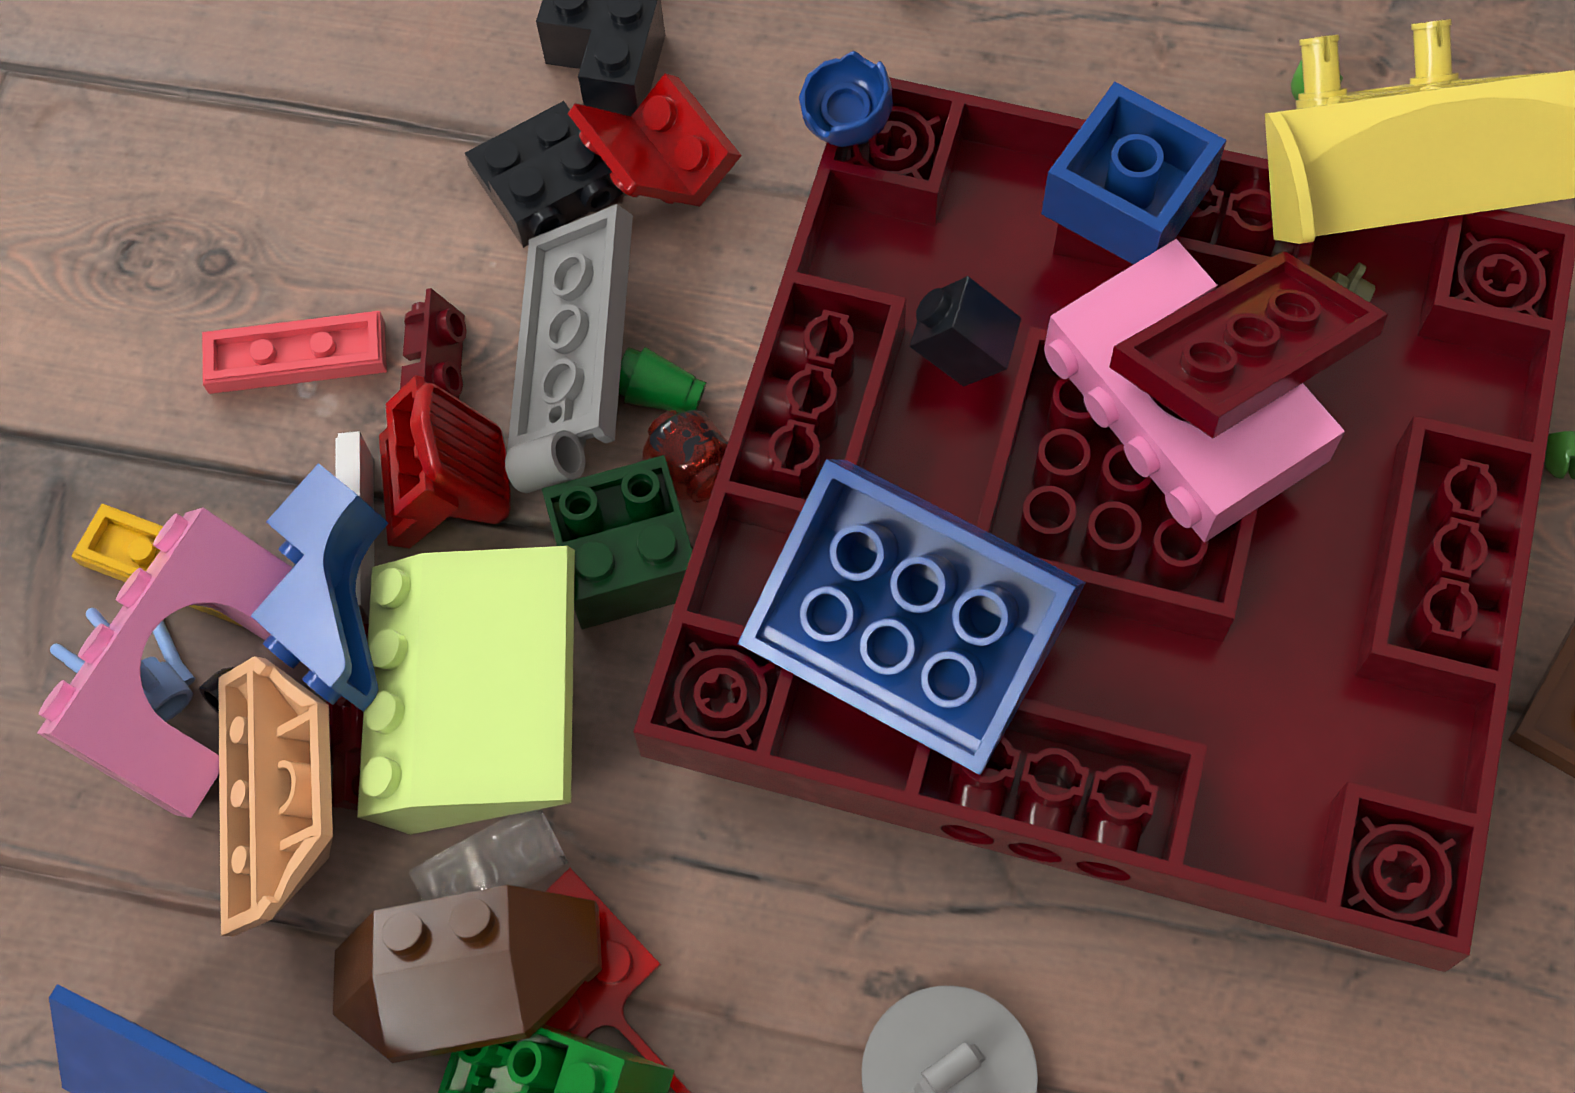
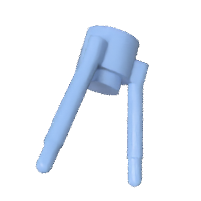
M89 608L86 611L87 619L95 628L101 623L107 627L110 626L96 608ZM162 620L154 629L153 634L166 662H159L156 657H148L141 660L140 670L141 682L146 698L154 711L166 722L179 714L191 701L193 692L188 686L194 682L195 677L182 663L165 622ZM56 643L50 647L51 654L76 673L85 663L76 654Z

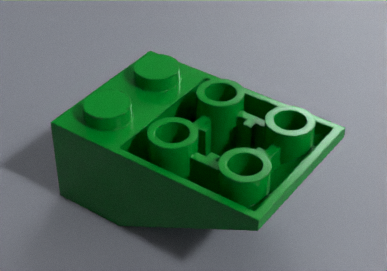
M544 1024L528 1039L452 1052L438 1093H668L675 1070L624 1050Z

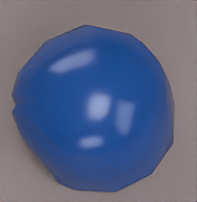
M852 51L840 59L835 58L824 61L806 76L799 95L805 125L820 140L838 147L864 144L884 129L893 108L892 85L883 63L878 61L875 64L858 52Z

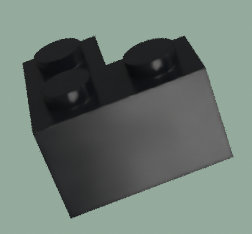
M542 0L536 25L545 64L580 69L578 80L585 106L632 116L651 91L666 36L661 0Z

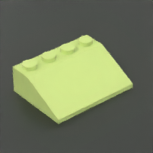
M569 546L421 553L372 567L368 646L378 683V692L375 699L363 713L357 818L411 835L571 803L574 549Z

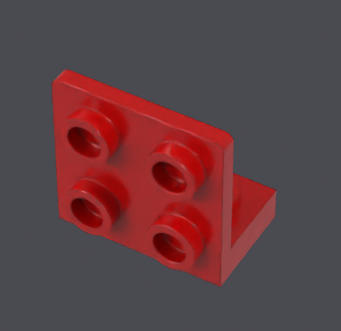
M664 73L632 116L577 103L568 112L570 118L581 131L579 138L582 143L592 152L601 156L612 171L610 174L612 182L622 192L631 197L637 198L640 195L660 199L668 204L677 202L700 207L742 156L681 79Z

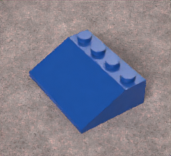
M826 459L737 644L980 775L1053 648L1086 582L847 460Z
M58 984L49 996L61 1085L63 1089L70 1093H268Z

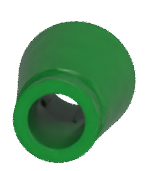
M630 347L627 348L621 360L619 395L625 397L624 404L676 413L687 410L697 411L707 382L697 379L696 376L647 347H644L642 351Z

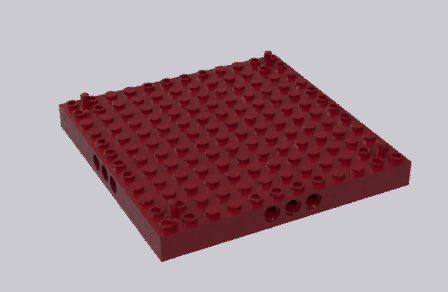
M889 77L892 85L893 108L884 129L867 143L838 147L826 143L633 731L641 757L1438 971H1448L1470 956L1575 263V226L1497 209L1315 236L1314 242L1304 244L1274 240L1268 159L1223 150L1213 185L1175 238L1217 284L1216 288L1282 251L1288 252L1330 279L1337 272L1347 276L1360 262L1366 266L1361 278L1375 285V291L1370 303L1385 311L1388 315L1381 335L1303 383L1345 431L1331 460L1204 543L1192 527L1185 528L1175 520L1167 507L1165 494L1150 476L1143 477L1134 470L1125 455L1124 444L1109 426L1103 428L1094 421L1085 406L1083 394L1069 378H1060L1053 371L1045 356L1044 346L1050 316L1133 265L1041 214L1048 171L1086 120ZM969 276L1019 315L1021 322L1008 368L963 387L909 346L917 323L916 310L926 294L935 288H943ZM1150 396L1152 400L1165 412L1179 420L1189 423L1187 420H1185L1184 418L1173 412L1171 409L1157 401L1155 398ZM826 459L847 460L1086 582L1053 648L980 775L737 644Z

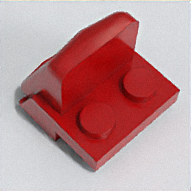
M415 375L385 404L387 428L379 434L385 520L389 523L386 526L387 545L408 549L413 547L448 517L499 524L509 516L511 510L510 480L505 470L507 451L500 426L436 384L427 383L424 381V377Z

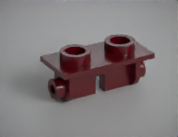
M429 288L426 289L425 302L414 303L411 306V311L407 312L404 317L403 357L409 361L421 358V362L402 366L400 389L415 375L424 377V381L427 383L436 384L459 399L463 389L461 366L463 341L467 333L465 315L436 291Z

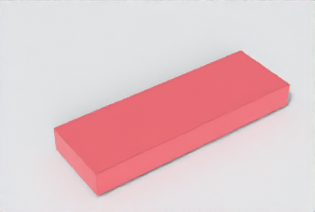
M380 311L202 332L203 386L209 394L387 372L385 322Z

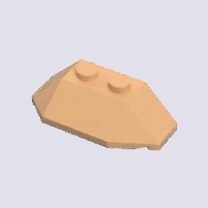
M256 656L218 677L221 936L233 937L272 920L329 859L333 839L329 705L269 660Z

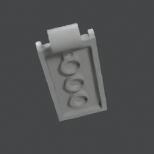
M618 204L529 239L508 448L505 458V470L508 479L513 487L520 492L530 493L579 478L584 472L586 464L584 453L586 440L595 437L605 444L615 441L633 215Z

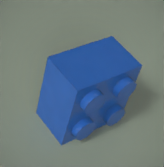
M1114 82L1048 171L1041 214L1134 265L1176 238L1213 185L1226 139Z

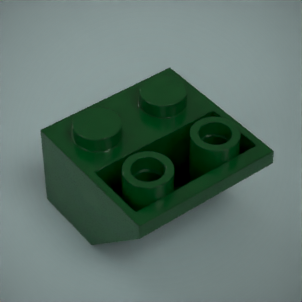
M665 455L542 488L556 546H569L575 550L574 610L581 630L676 603L693 550Z

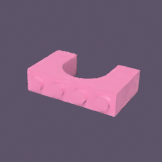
M1175 239L1052 314L1049 320L1044 352L1053 371L1062 379L1069 378L1083 394L1085 406L1094 421L1103 428L1109 426L1124 444L1125 455L1134 470L1143 477L1150 476L1165 494L1167 507L1175 520L1185 528L1192 527L1205 543L1329 462L1345 431L1302 383L1217 437L1211 438L1190 423L1179 420L1165 412L1152 400L1149 394L1143 392L1136 385L1109 368L1115 345L1216 289L1217 284L1182 244Z
M205 508L186 512L183 517L176 513L166 522L153 543V546L158 548L160 552L147 571L141 568L136 569L122 586L116 597V601L123 605L109 627L102 623L99 624L86 639L78 653V657L85 661V663L70 684L62 680L48 695L39 711V715L46 720L37 732V734L173 815L192 818L218 777L219 755L169 725L151 707L143 690L140 670L141 658L146 642L162 620L173 612L189 605L204 606L217 610L263 640H266L270 633L254 620L251 614L292 569L290 565Z

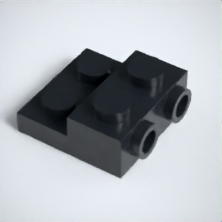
M564 101L465 152L469 168L523 248L529 245V239L564 226L589 212L600 211L606 208L615 198L623 194L610 178L612 171L601 156L588 149L580 140L579 133L581 131L568 115L570 109Z

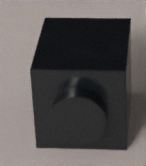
M966 276L943 288L931 290L921 300L916 310L917 323L909 347L964 387L1008 368L1021 317L969 276Z

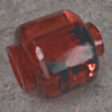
M670 410L663 413L648 428L649 437L643 446L642 460L665 455L678 500L687 501L691 499L694 503H700L710 499L728 441L703 411L687 410L678 413L676 410Z

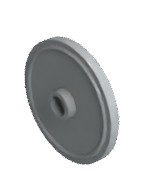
M929 987L902 998L891 1006L879 1019L869 1036L863 1055V1093H1037L1038 1074L1036 1058L1031 1042L1021 1024L1010 1011L995 999L965 987Z

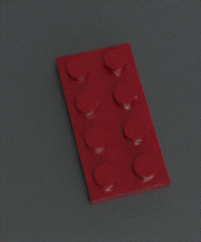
M1282 251L1115 345L1109 368L1187 420L1194 427L1200 429L1211 438H1215L1381 335L1388 313L1288 252Z

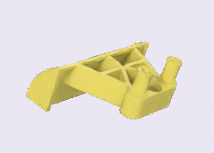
M1451 19L1411 24L1414 39L1416 77L1410 78V84L1347 92V88H1341L1339 34L1300 39L1299 46H1301L1304 93L1298 94L1299 100H1296V109L1265 113L1274 240L1304 244L1314 242L1315 236L1575 198V70L1462 80V78H1459V73H1452L1450 25L1452 24Z

